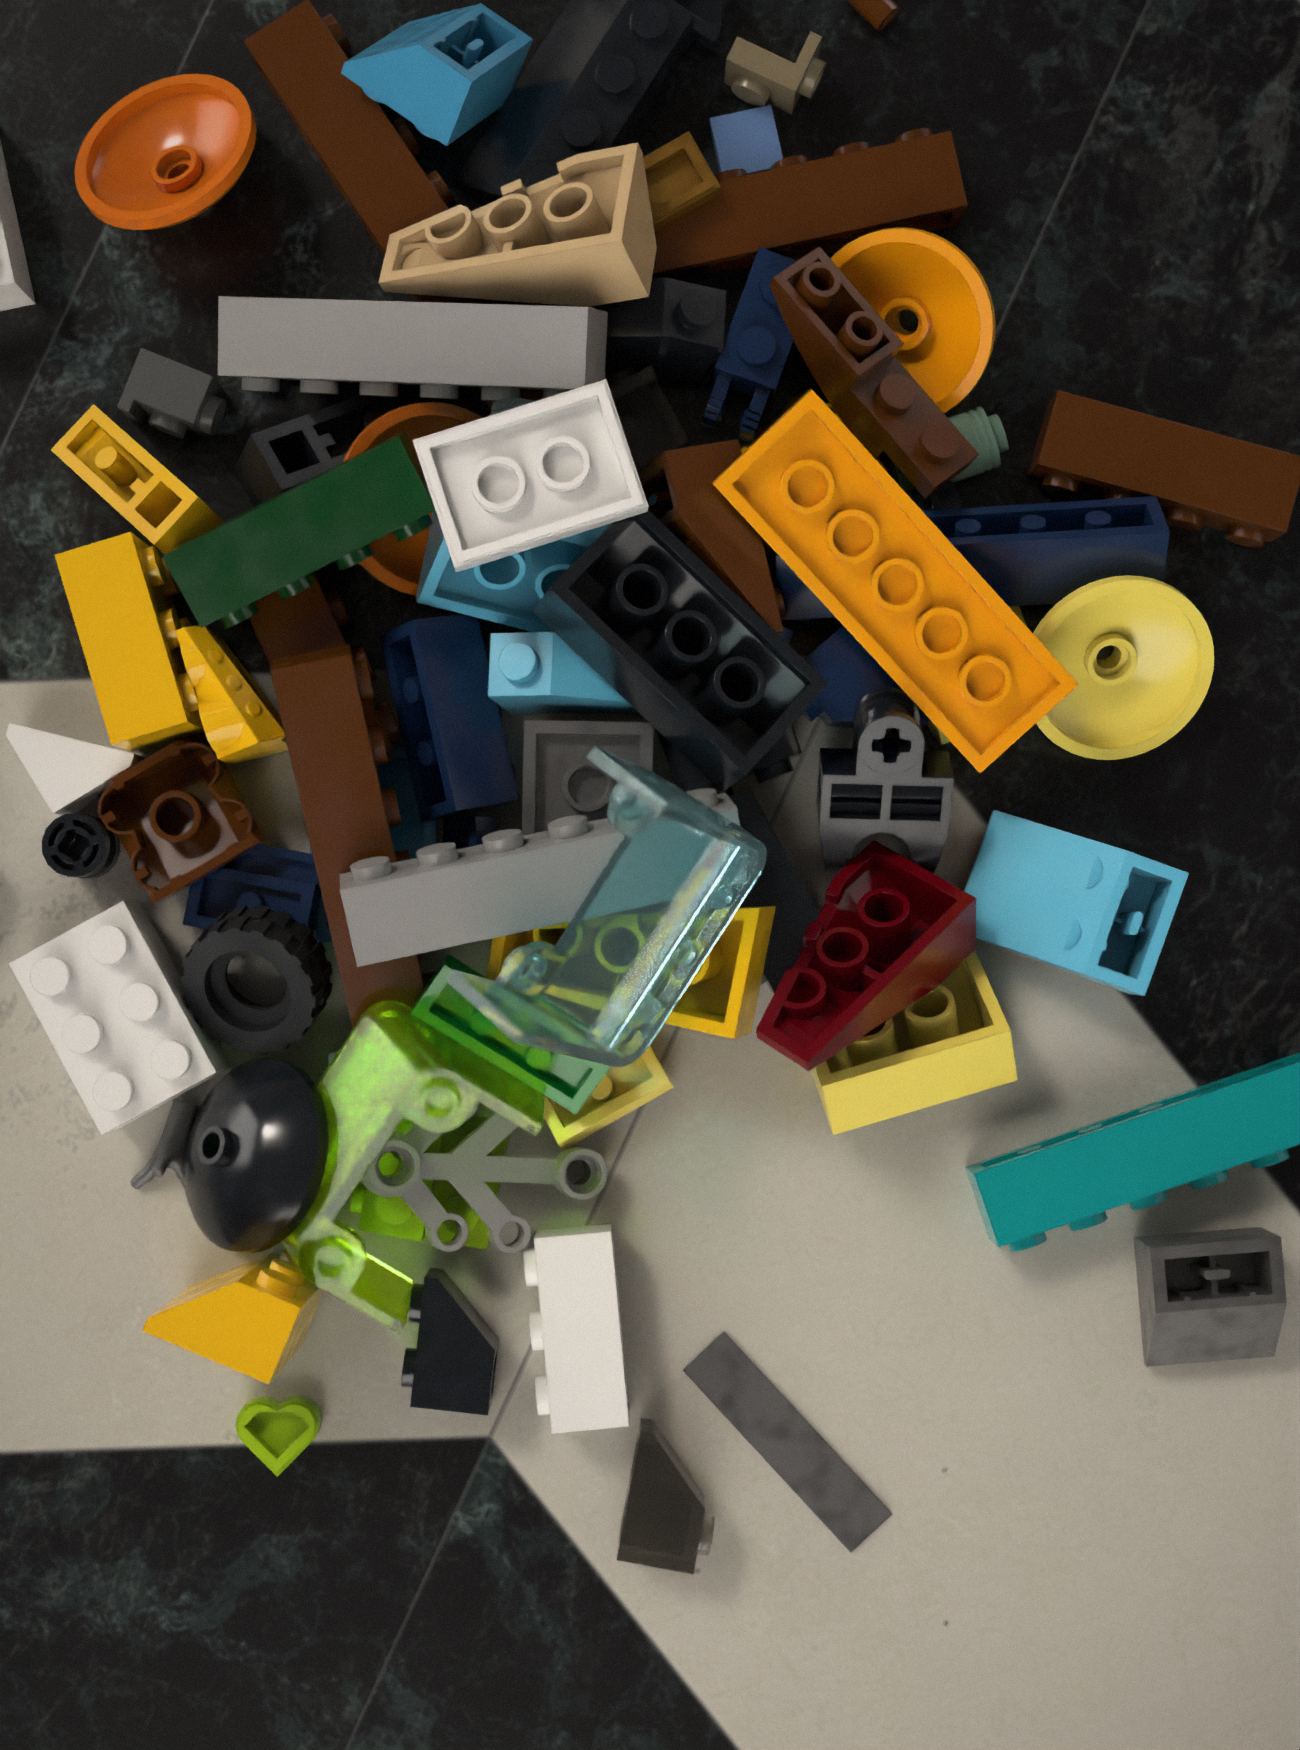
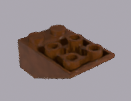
M734 439L664 451L638 475L649 506L648 510L777 634L783 632L782 621L785 615V606L780 589L775 584H772L767 563L770 546L712 484L742 454L739 440Z

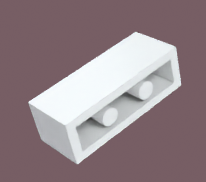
M608 1223L537 1230L534 1236V1247L523 1249L526 1286H538L540 1311L529 1313L532 1350H544L546 1375L535 1376L538 1415L550 1414L552 1434L629 1427L630 1408L613 1225Z

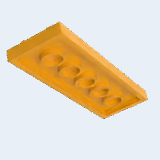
M812 389L807 391L712 482L979 773L983 772L1079 685Z

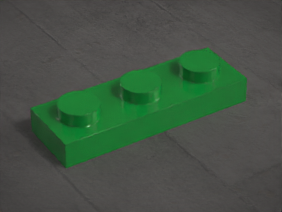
M449 954L419 995L411 1011V1014L574 1114L578 1113L612 1065V1054Z

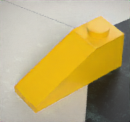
M94 404L51 449L54 454L163 554L224 523L193 491Z

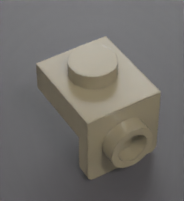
M810 31L795 63L737 36L726 58L724 83L731 86L732 92L738 98L751 105L762 107L767 103L792 115L800 96L803 95L811 99L823 76L827 62L819 59L822 36Z

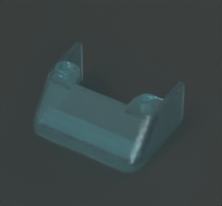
M593 746L586 758L618 782L609 797L607 818L609 824L624 835L623 840L556 945L535 941L514 949L505 959L502 971L495 981L454 969L446 981L514 1043L613 1067H623L637 1060L655 1039L761 875L767 859V849L760 840L748 831L654 772Z

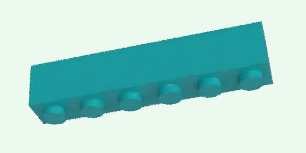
M1300 1052L965 1166L989 1239L998 1247L1008 1244L1012 1252L1029 1249L1047 1240L1045 1231L1069 1224L1072 1231L1090 1228L1105 1222L1108 1219L1105 1211L1129 1203L1132 1210L1148 1208L1168 1199L1166 1190L1189 1182L1192 1189H1201L1227 1180L1229 1178L1227 1169L1247 1162L1251 1163L1252 1168H1263L1288 1159L1290 1156L1287 1149L1300 1145Z

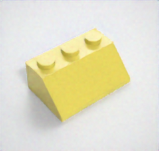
M975 950L937 988L811 1070L833 1135L1018 1080L1011 1030Z

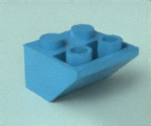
M482 3L407 22L344 62L341 74L360 86L369 98L386 104L411 121L420 133L448 146L503 105L514 87L533 39Z

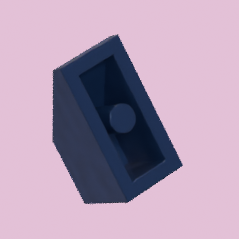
M842 626L805 658L829 683L802 714L810 722L819 716L827 726L854 728L856 706L867 693L882 687L901 689V687L853 635ZM918 707L920 716L919 725L922 728L930 721V719Z

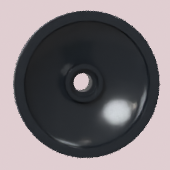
M269 1057L252 1059L240 1064L226 1074L212 1088L199 1107L192 1122L185 1147L183 1166L187 1201L202 1233L216 1246L225 1250L240 1253H257L279 1244L302 1222L320 1188L326 1167L329 1143L326 1109L314 1081L304 1070L295 1064Z

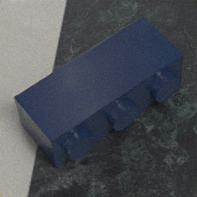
M461 614L413 619L379 635L421 822L484 812L518 801L519 798L515 784L516 773L514 765L509 758L501 722V707L488 697V649L486 641L481 634L478 618Z

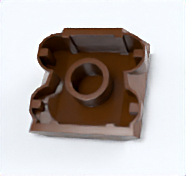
M205 732L175 741L111 778L98 795V814L106 828L118 835L131 861L130 869L138 883L145 888L153 905L174 896L249 852L265 840L224 761L217 759L216 753L212 750Z

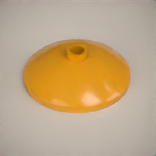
M897 227L873 231L855 239L837 251L830 259L904 343L895 358L943 413L956 406L971 392L982 377L989 363L995 340L996 324L993 301L988 286L976 265L963 251L948 240L936 234L914 228ZM902 310H910L915 313L918 318L916 331L910 332L902 328L899 322V315Z

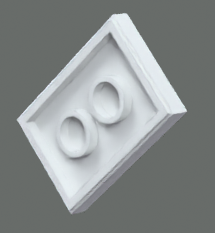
M607 379L413 440L456 573L648 512L649 506Z

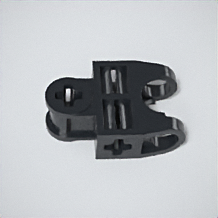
M894 687L878 688L867 693L859 701L854 713L852 749L820 748L816 805L826 872H840L845 867L846 858H853V853L858 844L867 837L876 834H889L901 839L909 849L910 860L929 872L934 873L938 866L949 833L954 775L948 751H924L925 741L919 725L918 706L901 689ZM892 728V733H886V729Z

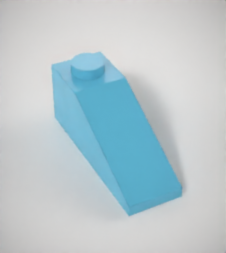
M555 632L491 633L488 697L509 714L638 712Z

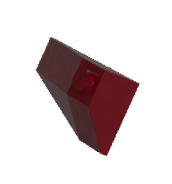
M873 840L833 877L825 893L826 902L816 922H810L803 936L804 946L792 969L785 971L756 1028L757 1038L807 1071L812 1070L937 988L976 949L975 897Z

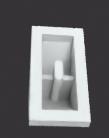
M9 723L6 737L51 812L58 815L76 813L99 799V793L111 778L145 759V757L134 753Z

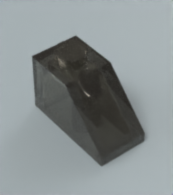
M641 1418L618 1537L617 1560L694 1574L697 1554L709 1555L715 1516L705 1515L703 1492L654 1420Z

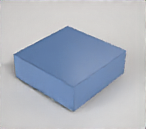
M771 105L711 117L709 119V128L719 173L730 169H744L747 171V175L771 170V166L775 162L783 159Z

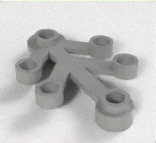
M459 1081L445 1083L436 1094V1105L404 1134L384 1131L369 1138L362 1146L357 1159L358 1175L364 1186L382 1197L400 1196L426 1226L425 1233L428 1241L434 1247L444 1252H454L460 1249L468 1239L469 1228L463 1217L442 1207L421 1179L448 1180L488 1227L490 1243L504 1253L515 1254L521 1252L528 1245L531 1238L530 1226L524 1218L510 1213L485 1182L555 1184L556 1188L564 1195L578 1200H587L595 1197L602 1191L608 1177V1169L603 1157L596 1151L582 1146L568 1147L562 1150L556 1158L487 1155L515 1128L532 1122L540 1112L541 1101L538 1094L532 1088L519 1084L506 1087L499 1095L498 1108L449 1153L424 1151L454 1121H466L476 1113L479 1106L477 1092L472 1086ZM461 1089L467 1097L466 1106L462 1111L452 1113L448 1108V1098L452 1092ZM524 1093L528 1099V1108L522 1115L514 1116L510 1110L511 1100L516 1094ZM387 1152H395L399 1159L398 1168L390 1175H382L378 1166L380 1158ZM580 1160L584 1166L583 1175L578 1181L571 1183L566 1175L567 1168L571 1162ZM446 1220H454L457 1227L454 1238L448 1242H440L437 1235L438 1227ZM508 1222H515L518 1226L517 1238L510 1244H503L500 1239L502 1227Z

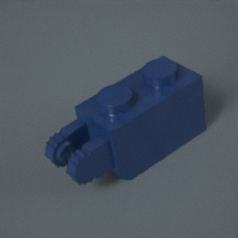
M759 247L725 338L724 349L720 353L715 365L714 387L701 425L715 429L717 423L721 422L727 406L726 399L731 389L752 397L750 406L744 411L739 425V439L750 443L754 440L767 403L773 404L795 345L776 303L770 282L774 276L797 262L796 260Z

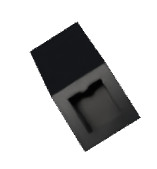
M430 1268L424 1277V1284L414 1283L412 1286L408 1321L419 1323L417 1348L407 1347L405 1350L401 1386L412 1388L410 1407L488 1415L493 1400L499 1338L445 1270Z

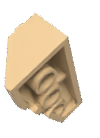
M639 143L573 155L556 163L559 174L526 188L521 179L515 180L500 187L503 197L473 211H470L468 207L463 205H457L390 234L378 282L384 292L581 307L649 297L657 245L643 152Z

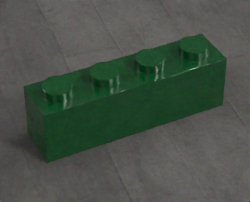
M405 431L190 539L170 550L162 558L200 627L202 628L219 619L224 629H227L259 612L254 601L276 590L281 599L284 600L314 585L317 581L312 572L335 561L339 570L342 571L372 556L375 552L370 543L391 532L394 533L399 542L423 531L433 524L429 513L435 511L418 456Z

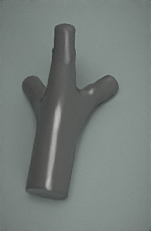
M177 1099L173 1100L163 1134L153 1155L142 1171L130 1181L133 1188L140 1189L155 1176L161 1177L167 1168H171L175 1171L185 1189L183 1174L184 1154L188 1134L197 1111V1105Z

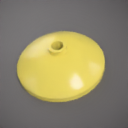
M1124 575L1104 578L1086 584L1060 600L1044 616L1033 632L1038 640L1079 684L1036 724L1054 744L1084 758L1096 760L1124 759L1143 754L1160 746L1176 735L1192 719L1201 706L1211 684L1215 659L1214 645L1205 619L1196 606L1183 593L1153 578ZM1109 645L1114 646V650L1108 658L1103 660L1096 659L1098 652L1102 648Z

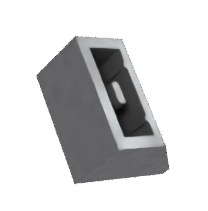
M1261 1227L1134 1237L1144 1364L1147 1367L1275 1356L1287 1304L1280 1236Z

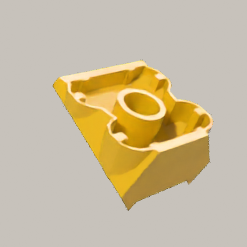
M200 625L188 626L175 630L186 671L199 701V714L205 735L212 750L216 753L217 759L228 764H235L287 751L288 746L280 714L224 640L206 626L202 628Z

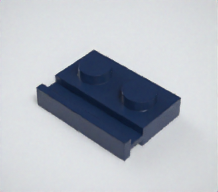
M257 845L249 852L190 886L182 925L206 929L224 912L229 914L236 907L247 905L248 908H256L258 905L270 906V910L277 912L283 910L293 915L292 918L301 925L303 923L312 930L311 934L314 936L321 889L313 855L288 849Z

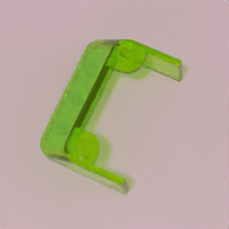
M381 1001L370 1006L362 1014L316 1084L326 1109L329 1131L328 1155L324 1176L308 1213L297 1228L280 1243L309 1282L400 1335L407 1324L413 1280L368 1254L361 1236L349 1226L338 1221L336 1217L404 1117L425 1130L438 1133L448 1132L461 1126L480 1102L532 1135L537 1136L543 1127L544 1095L411 1014V1007L398 1001Z

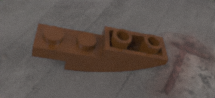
M820 246L773 277L770 282L771 290L783 320L808 369L843 423L876 460L887 454L925 499L972 464L979 455L978 452L895 358L904 343Z

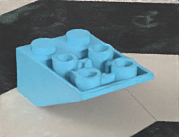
M993 810L964 892L976 898V939L1121 992L1145 996L1189 873L1121 848Z

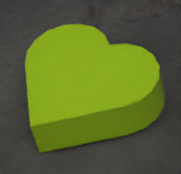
M263 1395L252 1398L242 1407L237 1415L235 1426L241 1441L278 1477L314 1440L321 1429L322 1415L317 1404L308 1397L297 1395L279 1402L273 1397Z

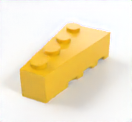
M776 906L608 913L496 937L492 939L486 977L503 988L736 1039L752 1032Z

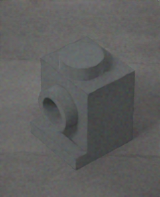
M141 348L117 407L132 422L142 426L147 415H150L147 422L150 426L171 436L183 439L187 430L206 437L207 434L215 435L225 415L226 400L222 399L225 391L213 376Z

